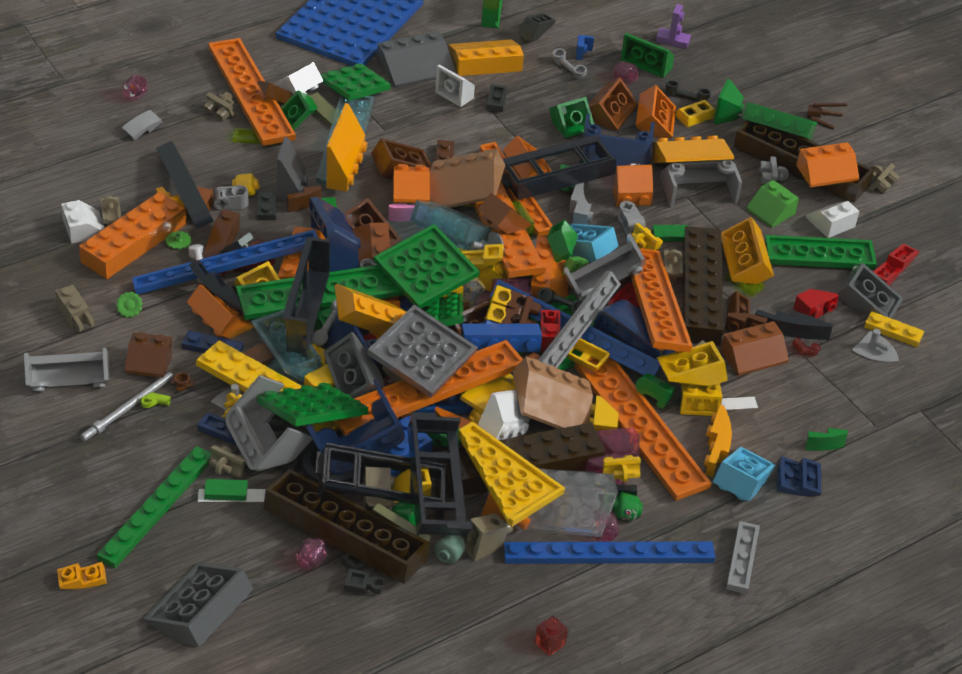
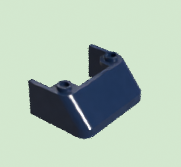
M586 114L583 138L599 134L600 141L610 154L616 158V167L628 166L632 163L649 165L655 122H651L650 132H639L636 134L635 139L601 135V128L595 124H589L590 114ZM595 145L581 148L589 161L600 159L595 153Z
M319 197L309 198L310 227L321 231L325 239L331 237L330 272L359 268L358 249L361 247L360 239L355 236L346 221L345 214Z
M377 378L373 382L381 398L376 400L371 406V412L375 419L341 437H338L331 428H323L316 432L313 424L306 425L320 452L326 443L384 453L403 442L405 438L404 430ZM330 459V470L336 475H342L353 469L354 463Z

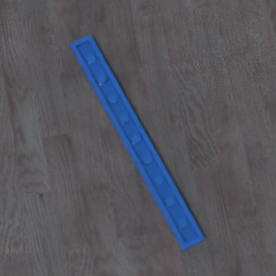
M314 229L200 259V261L209 273L214 271L222 273L303 251L307 237H318ZM192 262L132 277L136 294L147 293L152 290L198 279L189 267V264Z
M498 279L495 287L499 285L507 289L521 293L523 295L533 297L500 279ZM533 297L532 301L540 304L541 309L538 316L528 314V316L540 321L541 310L559 309ZM559 310L560 330H562L572 316ZM589 326L581 336V339L609 352L610 358L643 375L649 373L657 376L661 368L659 362L653 357L592 326Z
M712 541L504 542L505 564L714 563L715 561Z

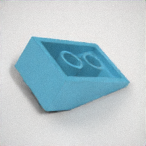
M570 224L578 234L576 245L572 252L575 257H583L592 263L618 247L614 227Z
M739 447L722 461L713 483L717 484L721 490L732 492L738 499L749 502L760 490L776 465L743 447Z

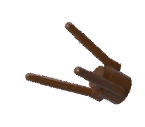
M814 102V104H809L807 117H811V121L834 129L833 125L817 117L821 118L822 114L843 116V113L823 110L821 107H841L848 104Z

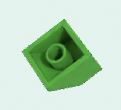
M772 180L761 186L746 207V210L773 228L796 214L799 197Z

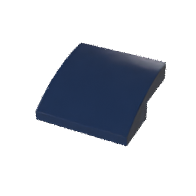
M781 456L777 461V491L800 496H820L822 494L821 463L802 458L800 462Z

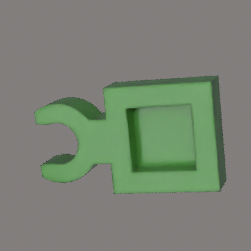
M579 256L569 257L564 264V268L567 267L569 272L573 273L583 268L589 261Z

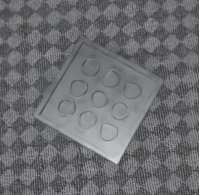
M413 305L368 349L367 355L432 398L476 353L478 347L416 305Z

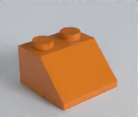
M652 165L616 167L613 188L616 207H620V204L624 201H630L635 206L651 205L653 196Z

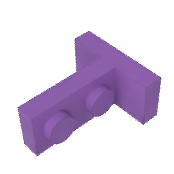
M676 5L673 11L670 30L660 27L656 36V42L687 49L691 35L681 33L682 26L680 22L683 21L685 12H682L683 5Z

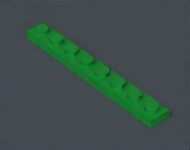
M196 446L97 554V560L116 568L205 470L211 453Z

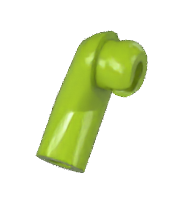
M152 392L141 398V405L144 408H151L157 404L169 406L171 396Z

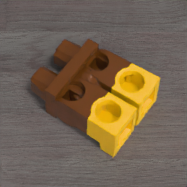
M497 285L493 291L485 320L488 319L499 324H536V321L529 320L527 317L528 314L538 316L541 305L532 301L533 297Z

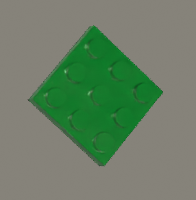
M360 63L320 74L324 84L349 101L388 91L391 87L388 81Z

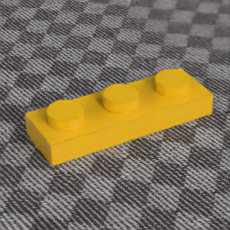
M871 311L864 328L872 331L879 329L881 331L880 334L914 347H918L924 331L873 311Z

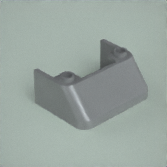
M731 160L672 163L665 167L660 175L670 208H674L677 184L726 181L734 203L738 204L742 180L735 163Z
M631 233L627 234L626 245L583 268L570 273L568 268L565 267V278L578 300H585L607 270L612 271L618 281L631 274L635 276L641 273L645 266V258Z
M102 348V352L30 356L29 353H24L26 386L32 388L33 392L45 391L44 387L93 384L94 388L106 387L105 383H109L107 348Z
M261 375L255 379L228 411L225 419L226 425L248 467L258 472L293 462L313 439L310 434L289 427L279 439L276 438L268 423L275 413L258 404L257 395L265 394L266 391L279 392L284 385L281 382Z

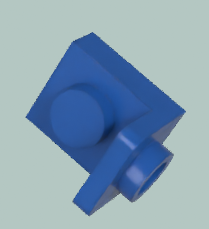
M578 35L576 46L577 60H582L583 54L593 50V36Z

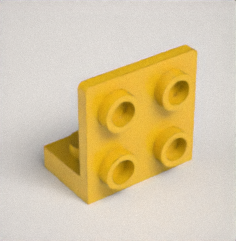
M681 383L680 414L712 416L714 411L718 412L719 406L722 404L720 384L704 386Z

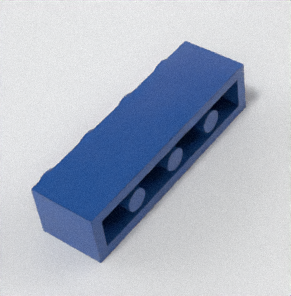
M462 324L461 336L477 346V351L507 340L517 352H540L542 333L539 324Z

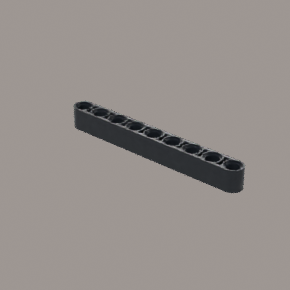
M173 141L157 147L156 149L196 229L214 222Z

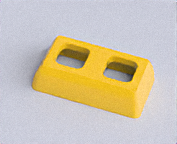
M702 100L678 109L675 117L686 127H690L713 119L716 110L706 100ZM692 110L695 112V114L692 115L687 114V112Z
M580 338L566 358L593 372H597L607 361L610 353ZM576 349L583 354L578 357L571 352ZM589 358H594L598 360L599 363L597 365H594L588 362Z

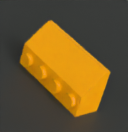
M752 217L721 232V240L733 282L760 284L774 276L762 231Z
M339 284L335 285L340 321L383 335L406 313L403 309L389 302Z

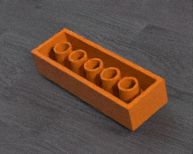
M156 193L79 245L81 263L102 277L110 278L165 240L168 234L176 232L187 224L186 208L163 193Z

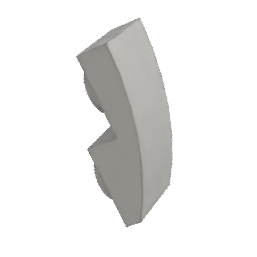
M149 110L136 116L122 128L135 141L144 132L148 131L150 133L162 123V120Z

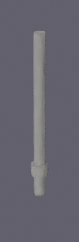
M171 372L166 373L164 378H159L105 418L95 421L91 424V428L80 435L81 440L85 442L93 435L103 432L107 425L140 403L143 396L154 393L174 378Z

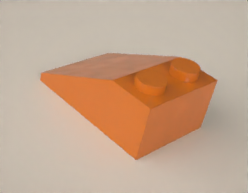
M406 164L394 166L393 202L430 203L429 167L425 165L408 167Z

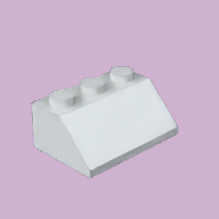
M516 390L496 392L491 394L478 426L496 439L502 440L523 436L529 428L530 418L521 415Z

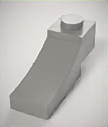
M584 183L575 185L570 200L569 213L573 214L572 223L588 224V222H592L593 218L591 204L586 201L584 196Z

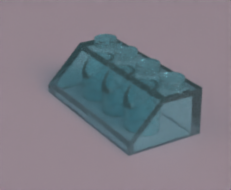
M416 200L410 219L411 222L416 223L417 228L423 230L435 224L451 242H456V246L467 249V246L471 247L472 241L480 243L492 231V227L434 202Z
M285 310L252 320L251 324L285 374L304 381L305 375L321 368V357L311 343L306 357H302L300 353L286 352V321L283 319Z

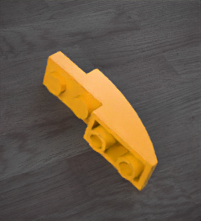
M723 405L719 406L718 412H713L711 419L713 426L709 425L706 436L709 437L708 445L710 446L709 452L711 455L707 454L704 461V466L707 467L705 475L711 477L714 476L718 463L721 464L728 457L731 446L732 428L728 413Z

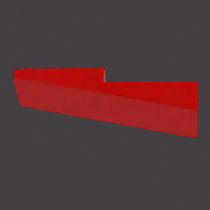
M903 243L890 253L887 261L873 272L890 286L914 260L919 251Z

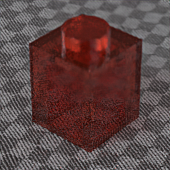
M553 615L537 626L535 643L551 656L566 645L568 628Z

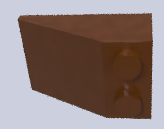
M380 138L371 152L374 163L379 169L380 174L385 178H393L394 166H398V164H406L408 167L425 165L429 167V171L432 167L423 149Z
M366 198L344 213L351 229L368 223H388L369 198ZM389 224L391 248L402 239Z

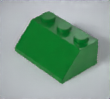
M628 33L624 34L620 61L630 65L634 64L637 68L664 78L672 70L675 55L670 50Z

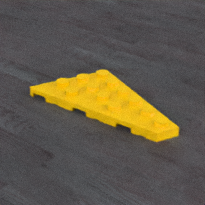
M474 422L459 429V439L509 526L513 527L564 494L565 487Z

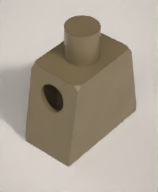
M495 513L470 519L472 521V531H469L467 538L464 540L465 551L474 561H477L500 549L504 544L506 534L513 532V527L509 526L507 521H503Z

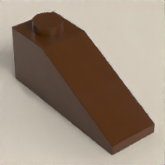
M221 210L213 225L203 253V259L219 255L221 250L234 241L240 230L239 213Z

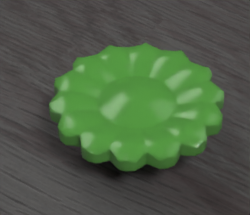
M183 231L171 232L165 238L166 244L173 250L185 249L191 243V237Z
M125 292L117 299V311L120 312L121 316L133 318L142 310V299L138 294H134V292Z

